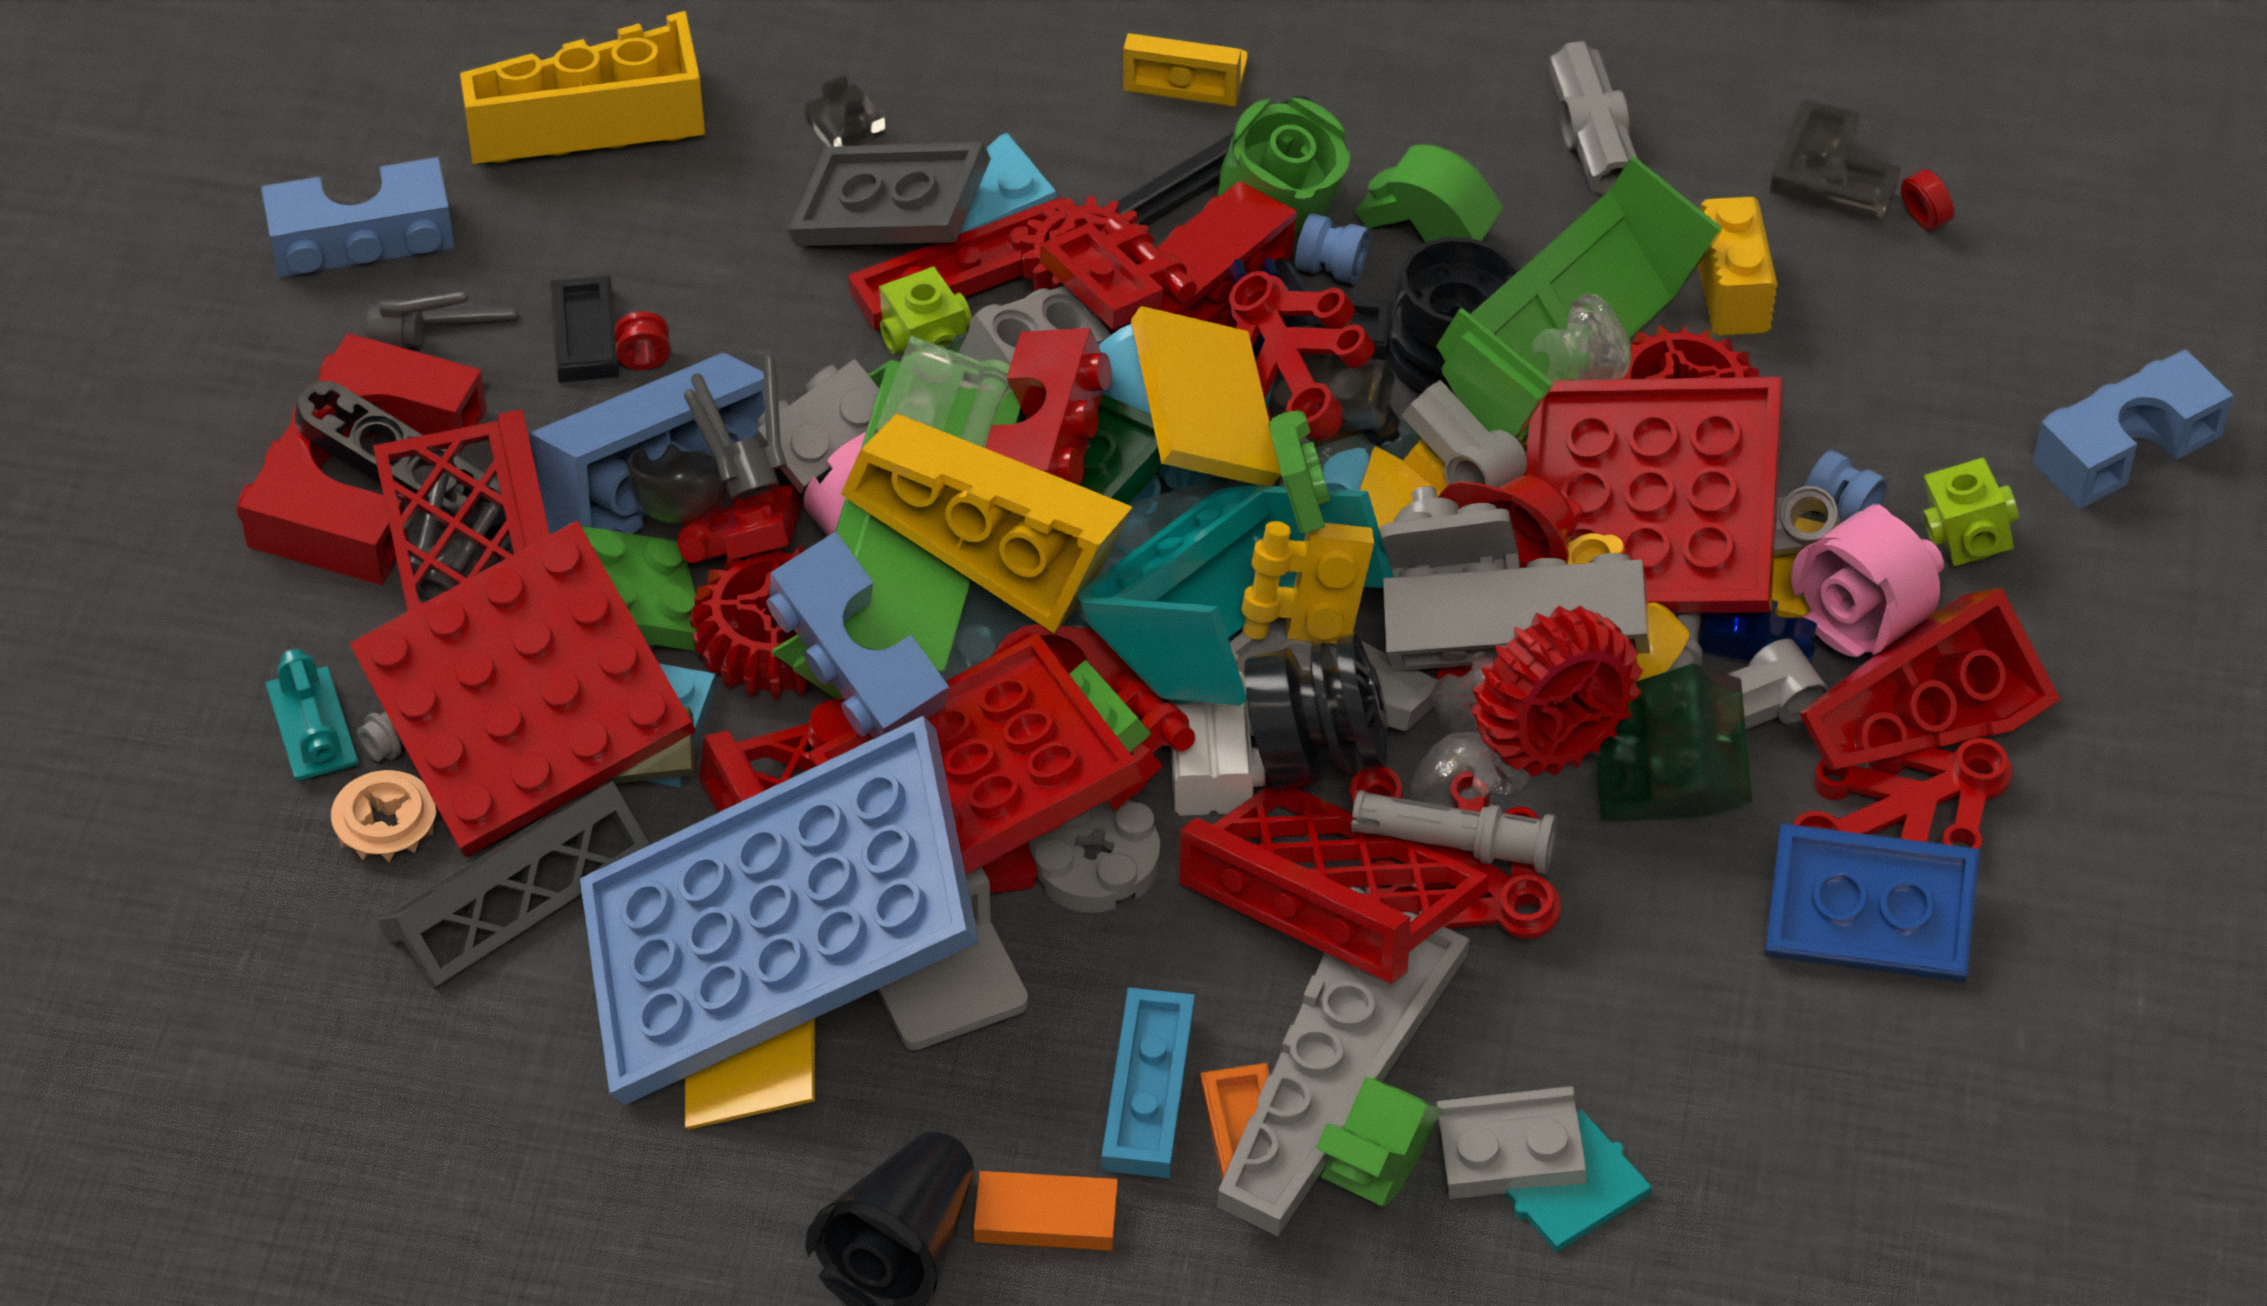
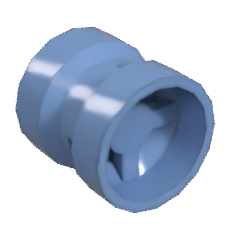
M1310 213L1303 225L1295 254L1296 270L1316 274L1325 268L1326 272L1332 273L1336 281L1355 285L1360 278L1368 255L1371 237L1370 228L1349 224L1345 227L1338 226L1335 229L1330 217Z
M1830 449L1818 460L1805 486H1817L1826 490L1834 498L1842 523L1855 513L1863 511L1873 504L1881 505L1887 491L1888 481L1887 478L1872 470L1859 471L1853 468L1850 458Z

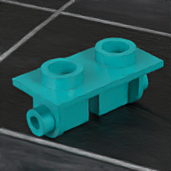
M292 649L285 652L281 656V662L277 667L278 679L267 681L265 684L295 782L359 765L328 666L316 668L314 659L300 649Z

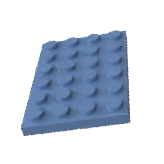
M924 716L580 878L609 1094L623 1106L979 943L937 731Z

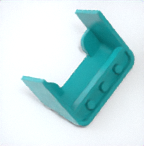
M1236 485L1208 495L1080 591L1078 598L1086 622L1158 697L1171 699L1175 704L1205 702L1240 706L1247 700L1228 638L1244 627L1246 616L1243 615L1241 606L1245 589L1253 585L1256 570L1251 564L1255 543L1263 539L1266 524L1272 521L1283 522L1291 529L1289 540L1303 542L1305 540L1306 533L1299 532L1286 487ZM1328 489L1331 501L1319 505L1324 523L1372 528L1374 546L1364 587L1384 588L1383 578H1393L1394 576L1381 541V533L1368 491ZM1288 571L1285 575H1282L1279 586L1294 588L1297 572Z

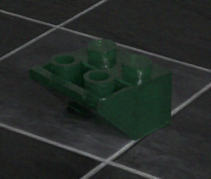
M1692 663L1636 681L1641 694L1636 699L1628 702V707L1633 716L1619 721L1615 727L1618 737H1607L1600 744V754L1596 755L1601 820L1624 822L1696 819L1753 803L1741 678Z

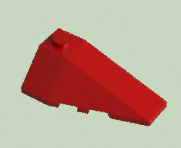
M1997 588L1964 594L1938 610L1801 711L1799 715L1828 769L1835 770L1929 748L1960 743L1973 738L2014 731L2061 699L2003 589Z

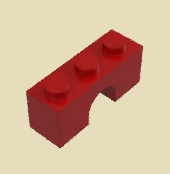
M1090 328L1020 332L1006 379L1027 420L1017 424L991 426L985 445L986 449L1074 484H1081L1084 475V455L1089 438L1094 437L1097 432V411L1103 391L1109 388L1112 378L1110 359L1106 353L1101 352Z

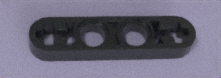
M320 380L310 383L301 391L295 410V425L299 433L307 440L380 485L376 458L362 448L360 439L371 433L382 434L390 439L391 442L423 436L352 391L332 381ZM326 405L335 409L334 416L328 414L322 420L313 416L314 409L322 410ZM351 420H357L353 425L350 437H344V427L349 429ZM446 449L433 451L432 453L441 458ZM417 455L389 460L393 480L417 494L421 485L415 481L412 472L424 465L433 466ZM457 456L452 460L451 465L478 482L485 474ZM448 476L449 479L441 510L454 518L473 490ZM493 479L488 488L497 492L500 489L498 481ZM457 484H461L464 486L463 493H458L455 503L450 502ZM431 492L425 499L427 502H429ZM481 496L475 507L481 506L484 501L490 503V501ZM503 509L499 510L498 515L484 535L488 540L494 539L506 521ZM470 512L463 524L472 529L479 517Z

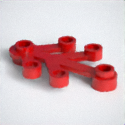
M1255 271L1243 276L1233 286L1229 295L1231 314L1237 322L1236 329L1249 331L1252 347L1260 332L1265 339L1256 360L1264 400L1280 369L1293 394L1287 403L1286 412L1298 410L1305 413L1311 432L1305 437L1315 440H1326L1332 437L1342 425V405L1325 384L1315 382L1301 353L1337 355L1341 362L1349 368L1359 367L1366 363L1375 350L1373 340L1360 325L1353 324L1344 327L1354 316V304L1340 288L1333 287L1323 292L1288 291L1287 286L1280 278L1269 275L1266 272ZM1282 316H1316L1324 328L1287 327ZM1266 406L1267 413H1268V417H1269V421H1270V419H1271V412H1270V410L1268 409V407Z
M1985 738L1967 740L1954 752L1934 747L1868 762L1871 769L1854 765L1829 770L1824 760L1821 759L1816 766L1813 782L1815 791L1821 797L1828 800H1841L1846 798L1851 792L1881 798L1882 800L1840 819L1824 811H1808L1798 816L1793 825L1872 835L1905 820L1901 839L1927 842L1936 806L1960 795L1955 824L1945 829L1941 844L1954 846L1952 844L1954 842H1963L1969 845L1970 848L1981 850L1982 835L1978 830L1985 801L2000 796L2008 789L2013 773L2012 765L2004 748L1998 743ZM1906 766L1937 774L1925 781L1898 776ZM1836 775L1841 777L1843 780L1831 781L1827 779L1825 776Z
M1387 767L1370 771L1364 768L1354 776L1350 784L1353 808L1359 790L1404 799L1400 777L1396 772ZM1465 771L1454 777L1450 784L1453 808L1481 812L1483 806H1489L1490 789L1488 780L1484 775L1476 771ZM1467 788H1475L1481 791L1480 795L1474 799H1465L1459 795ZM1513 807L1505 812L1506 814L1539 819L1537 814L1527 807ZM1419 843L1489 875L1488 892L1485 893L1489 897L1479 898L1443 927L1454 931V928L1499 924L1508 934L1514 937L1533 939L1547 934L1557 925L1561 916L1560 896L1551 883L1538 876L1534 865L1511 862V878L1493 864H1484L1480 862V859H1475L1474 852ZM1379 860L1372 863L1371 866L1394 865L1397 863L1390 860ZM1447 882L1423 883L1425 890L1456 887ZM1411 884L1392 885L1385 889L1377 887L1378 893L1413 891ZM1528 904L1540 909L1533 914L1517 913L1521 906Z

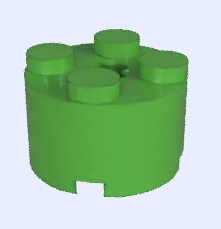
M1293 97L1289 98L1288 104H1269L1271 98L1254 103L1241 115L1220 170L1218 196H1221L1234 184L1241 181L1297 211L1295 239L1302 231L1303 225L1310 213L1326 217L1329 214L1350 163V150L1347 152L1343 140L1345 131L1342 125L1323 107L1311 101Z

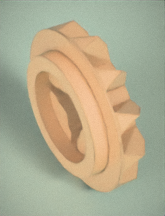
M382 770L354 779L339 792L332 806L331 822L342 848L351 847L355 849L362 861L371 854H381L390 862L395 852L406 849L415 853L419 840L423 837L433 836L434 819L438 814L436 805L422 780L405 772ZM371 806L378 812L382 811L387 816L395 814L397 825L388 826L383 821L374 823Z

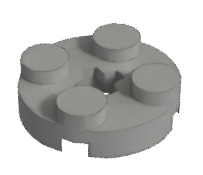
M1129 799L1116 811L1107 802L1101 803L1063 823L1058 829L1029 841V849L1038 871L1036 877L1044 884V893L1059 905L1076 911L1099 913L1116 909V901L1126 899L1133 893H1135L1136 900L1149 890L1159 871L1160 837L1154 825L1153 812L1146 805L1132 802ZM1090 844H1099L1105 846L1111 853L1100 852L1096 860L1087 859L1082 847Z

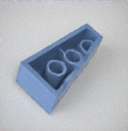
M723 352L530 432V446L550 535L564 528L568 523L571 524L577 520L581 526L633 534L644 526L642 517L663 501L673 505L690 493V485L700 474L707 469L717 473L719 469L716 460L684 399V392L688 389L695 391L691 377L697 373L701 374L714 399L731 441L735 443L753 438L757 428H759L756 421L765 412L764 372Z

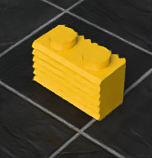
M1753 196L1705 199L1701 203L1700 210L1722 227V232L1698 267V271L1701 272L1700 280L1703 281L1702 289H1704V297L1706 298L1705 305L1708 307L1707 314L1710 315L1709 323L1712 324L1711 332L1718 336L1766 333L1772 329L1773 305L1776 304L1774 297L1777 296L1776 288L1778 284L1759 201Z

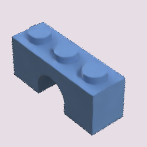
M438 157L379 167L382 180L380 191L369 201L357 205H341L328 199L323 192L320 177L261 186L278 278L455 248L449 206Z
M2185 349L2163 361L2155 360L2150 362L2139 373L2117 384L2104 385L2091 397L2067 409L2059 408L2050 413L2041 422L2033 463L2078 509H2081L2128 485L2137 443L2132 438H2142L2155 442L2174 460H2177L2222 437L2233 394Z
M835 531L771 572L770 598L766 602L778 625L786 633L794 629L808 648L804 651V657L818 680L825 685L832 681L846 700L841 703V707L854 730L862 737L869 733L875 739L921 716L927 719L943 709L946 705L949 686L912 635L896 645L883 650L863 648L848 636L844 625L850 617L870 605L873 581Z

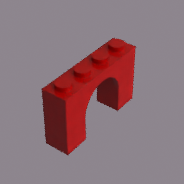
M346 333L334 354H328L325 357L317 380L332 381L342 385L422 435L478 425L487 411L481 369ZM296 403L288 428L280 440L276 439L271 443L265 456L263 468L253 484L248 483L245 485L239 495L236 511L237 517L242 522L246 545L248 548L383 586L397 563L384 496L340 483L321 471L332 454L307 440L299 433L295 425ZM326 405L322 410L314 409L313 416L322 420L328 414L334 416L335 409ZM351 420L349 429L344 427V437H350L353 425L357 420ZM371 433V434L365 435V436L362 437V438L371 437V436H378V435H382V434H379V433ZM463 445L458 453H462L466 445ZM397 499L400 515H402L404 512L403 501ZM406 527L404 529V534L406 541L409 542L408 530Z

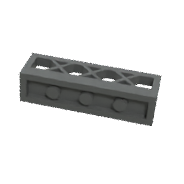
M614 781L604 782L536 819L377 919V922L390 943L404 941L430 987H437L581 895L580 878L649 846L650 843ZM611 814L626 839L628 846L611 857L587 852L593 824ZM578 834L575 848L562 845ZM549 852L572 857L567 884L556 892L533 886L539 858ZM585 861L598 864L582 875ZM524 869L521 883L508 880L509 877ZM495 886L519 892L513 919L502 926L479 921L484 895ZM531 895L545 898L528 909ZM470 903L467 917L452 914ZM440 921L464 926L458 954L439 966L421 933ZM476 930L490 933L474 943Z

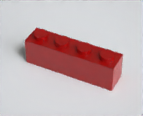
M1238 181L1221 196L1213 197L1200 213L1185 225H1179L1174 228L1168 238L1156 247L1161 253L1173 254L1186 266V275L1197 285L1195 294L1186 302H1179L1171 293L1163 294L1162 308L1158 310L1213 323L1226 310L1231 308L1229 295L1239 279L1251 272L1260 271L1265 261L1273 263L1279 257L1288 261L1292 257L1297 211L1241 181ZM1100 318V320L1103 322V324H1104L1105 327L1108 329V331L1111 333V335L1114 334V333H1115L1116 331H1118L1119 329H1121V328H1123V327L1128 326V325L1131 324V322H1129V323H1127V324H1124V325H1122V326H1120V327H1118V328L1112 330V329Z

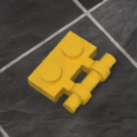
M1279 521L1268 522L1263 539L1255 543L1251 561L1252 567L1256 570L1253 585L1245 589L1241 611L1246 616L1243 627L1244 634L1252 639H1263L1268 634L1270 622L1275 621L1278 617L1287 618L1285 623L1287 639L1312 642L1324 640L1326 643L1337 644L1339 636L1352 634L1374 546L1372 528L1324 523V528L1306 533L1303 542L1289 540L1291 529L1287 524ZM1288 571L1297 572L1294 588L1279 586L1280 577Z

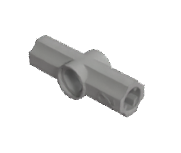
M1585 41L1566 43L1562 50L1550 56L1549 73L1560 101L1562 135L1569 150L1577 149L1591 191L1598 192L1604 196L1612 188L1632 156L1637 158L1629 137L1628 107L1623 92L1621 90H1612L1598 50L1588 47Z

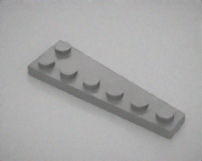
M1356 887L1351 888L1352 890L1360 894H1366L1365 891H1362ZM1401 912L1410 916V922L1418 916L1411 912ZM1441 927L1409 952L1408 972L1393 984L1324 952L1315 976L1312 975L1305 990L1303 1004L1294 1025H1290L1282 1043V1052L1273 1073L1268 1075L1257 1100L1256 1112L1247 1123L1219 1187L1217 1208L1279 1236L1330 1158L1329 1154L1316 1149L1326 1124L1344 1126L1366 1076L1381 1081L1385 1079L1468 956L1469 938Z

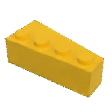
M686 11L667 15L666 26L643 32L640 24L617 29L618 39L591 47L586 44L584 39L562 44V49L554 57L540 60L539 57L530 53L461 72L460 78L472 164L485 162L503 163L517 158L541 155L559 156L573 151L605 147L621 148L629 144L661 140L678 141L686 137L705 135L700 76Z
M898 413L860 450L840 494L1054 634L1080 605L1078 598L1080 591L1097 578L1133 508Z

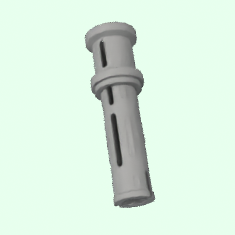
M1359 790L1352 817L1357 819L1353 820L1351 825L1352 832L1354 833L1362 832L1474 852V858L1480 859V862L1491 865L1495 859L1534 865L1536 873L1547 874L1554 850L1557 816L1545 814L1541 820L1503 813L1501 806L1492 804L1489 807L1483 806L1481 812L1387 797Z

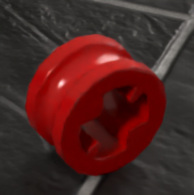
M637 311L622 317L615 325L616 356L619 362L627 368L634 370H649L665 363L670 356L669 326L666 320L660 315L649 311Z

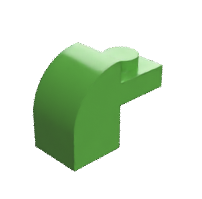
M1422 144L1412 145L1396 167H1390L1381 171L1369 182V192L1358 205L1355 213L1367 228L1410 219L1425 242L1444 237L1473 238L1482 241L1504 207L1483 176L1469 162L1444 148Z
M1366 1076L1344 1126L1327 1123L1316 1149L1330 1155L1321 1178L1380 1206L1388 1205L1398 1195L1418 1163L1442 1108L1386 1082Z

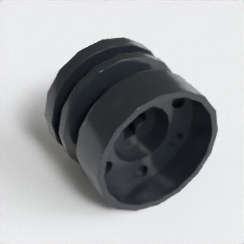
M1444 237L1424 242L1408 253L1400 268L1395 297L1396 309L1392 315V328L1389 332L1387 343L1389 362L1401 379L1421 392H1424L1428 387L1441 380L1455 395L1442 373L1445 360L1436 346L1461 308L1471 314L1521 270L1514 258L1495 245L1473 238Z
M1356 633L1339 636L1337 639L1338 667L1329 646L1324 640L1314 642L1311 646V673L1309 674L1303 673L1296 656L1290 648L1251 656L1245 660L1244 678L1251 724L1265 772L1276 791L1318 782L1321 778L1322 770L1321 751L1329 750L1334 764L1343 776L1352 775L1356 770L1355 743L1363 764L1369 771L1386 766L1388 719L1385 700L1377 672L1368 660L1361 639Z

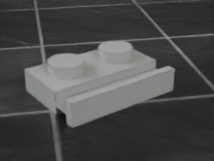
M1573 1086L1437 1101V1106L1442 1108L1438 1122L1449 1200L1505 1194L1506 1189L1587 1184L1586 1165Z

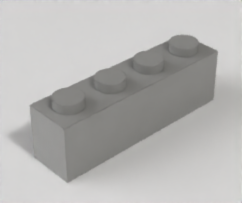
M1602 554L1594 557L1592 563L1566 565L1564 560L1557 558H1541L1530 561L1527 564V568L1502 569L1500 565L1494 563H1475L1464 567L1461 573L1437 574V571L1434 569L1418 567L1401 571L1399 577L1383 578L1386 653L1393 671L1493 663L1498 656L1495 645L1506 646L1514 638V626L1525 630L1531 626L1536 612L1545 617H1550L1553 610L1559 605L1568 611L1581 605L1586 610L1593 611L1594 613L1598 612L1603 618L1608 617L1631 640L1632 647L1638 654L1650 653L1647 586L1643 560H1631L1630 556L1625 554Z

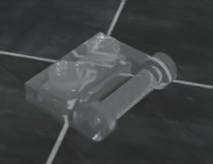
M910 336L874 435L896 413L943 431L958 388L961 386L977 392L961 439L984 448L1001 399L1008 396L1011 392V387L1006 379L1010 365L997 359H988L981 362Z

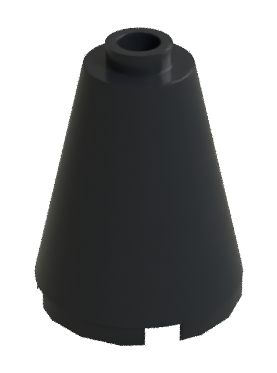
M940 1132L920 1134L825 1206L809 1225L805 1242L808 1258L815 1250L819 1261L824 1267L818 1277L828 1290L848 1306H925L936 1290L975 1172L973 1159L961 1141L951 1135Z

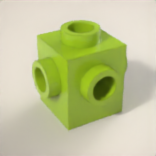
M935 267L879 286L882 310L880 329L885 345L892 355L899 353L905 362L911 358H920L938 365L961 357L958 352L966 337V329L970 328L969 324L972 315L964 296L961 293L953 294Z
M1984 457L1924 475L1930 506L1929 509L1923 510L1925 527L1933 544L1944 545L1954 567L2014 549L2010 523L2019 521L2016 502L2008 485L1998 487Z

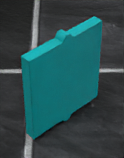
M1582 1109L1577 1111L1586 1165L1587 1184L1506 1189L1504 1194L1514 1205L1515 1217L1518 1219L1525 1218L1556 1253L1651 1195L1652 1186L1623 1155V1145L1620 1142L1612 1143Z

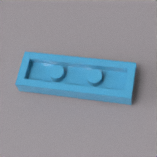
M1128 987L1101 1155L1102 1171L1170 1179L1195 1011V994Z

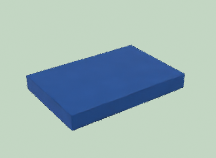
M1781 823L1778 835L1765 956L1965 983L1968 973L1980 849Z

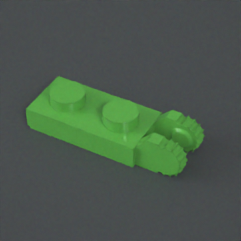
M1298 410L1284 412L1272 418L1268 425L1299 532L1304 534L1325 527L1319 505L1330 502L1331 499L1313 441L1300 444V440L1311 433L1305 413Z

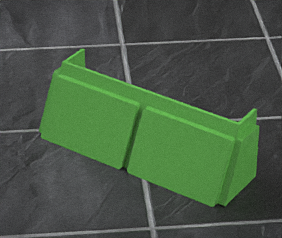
M1632 156L1612 188L1471 314L1463 308L1457 312L1436 346L1445 360L1442 367L1444 377L1456 397L1488 432L1499 429L1509 432L1522 444L1528 438L1530 419L1554 385L1551 381L1588 380L1596 375L1606 365L1607 358L1614 357L1619 343H1630L1635 338L1637 331H1643L1683 290L1722 232V227L1635 156Z
M911 358L905 363L890 360L868 374L878 386L879 391L861 449L896 413L985 448L991 426L1016 424L1021 407L1012 389L920 358ZM845 498L835 531L873 581L870 605L850 617L844 625L848 636L863 648L883 650L896 645L912 635L938 672L944 671L971 579ZM798 634L773 649L772 654L793 667V671L835 699H844L832 681L825 685L814 675L804 657V651L808 648Z

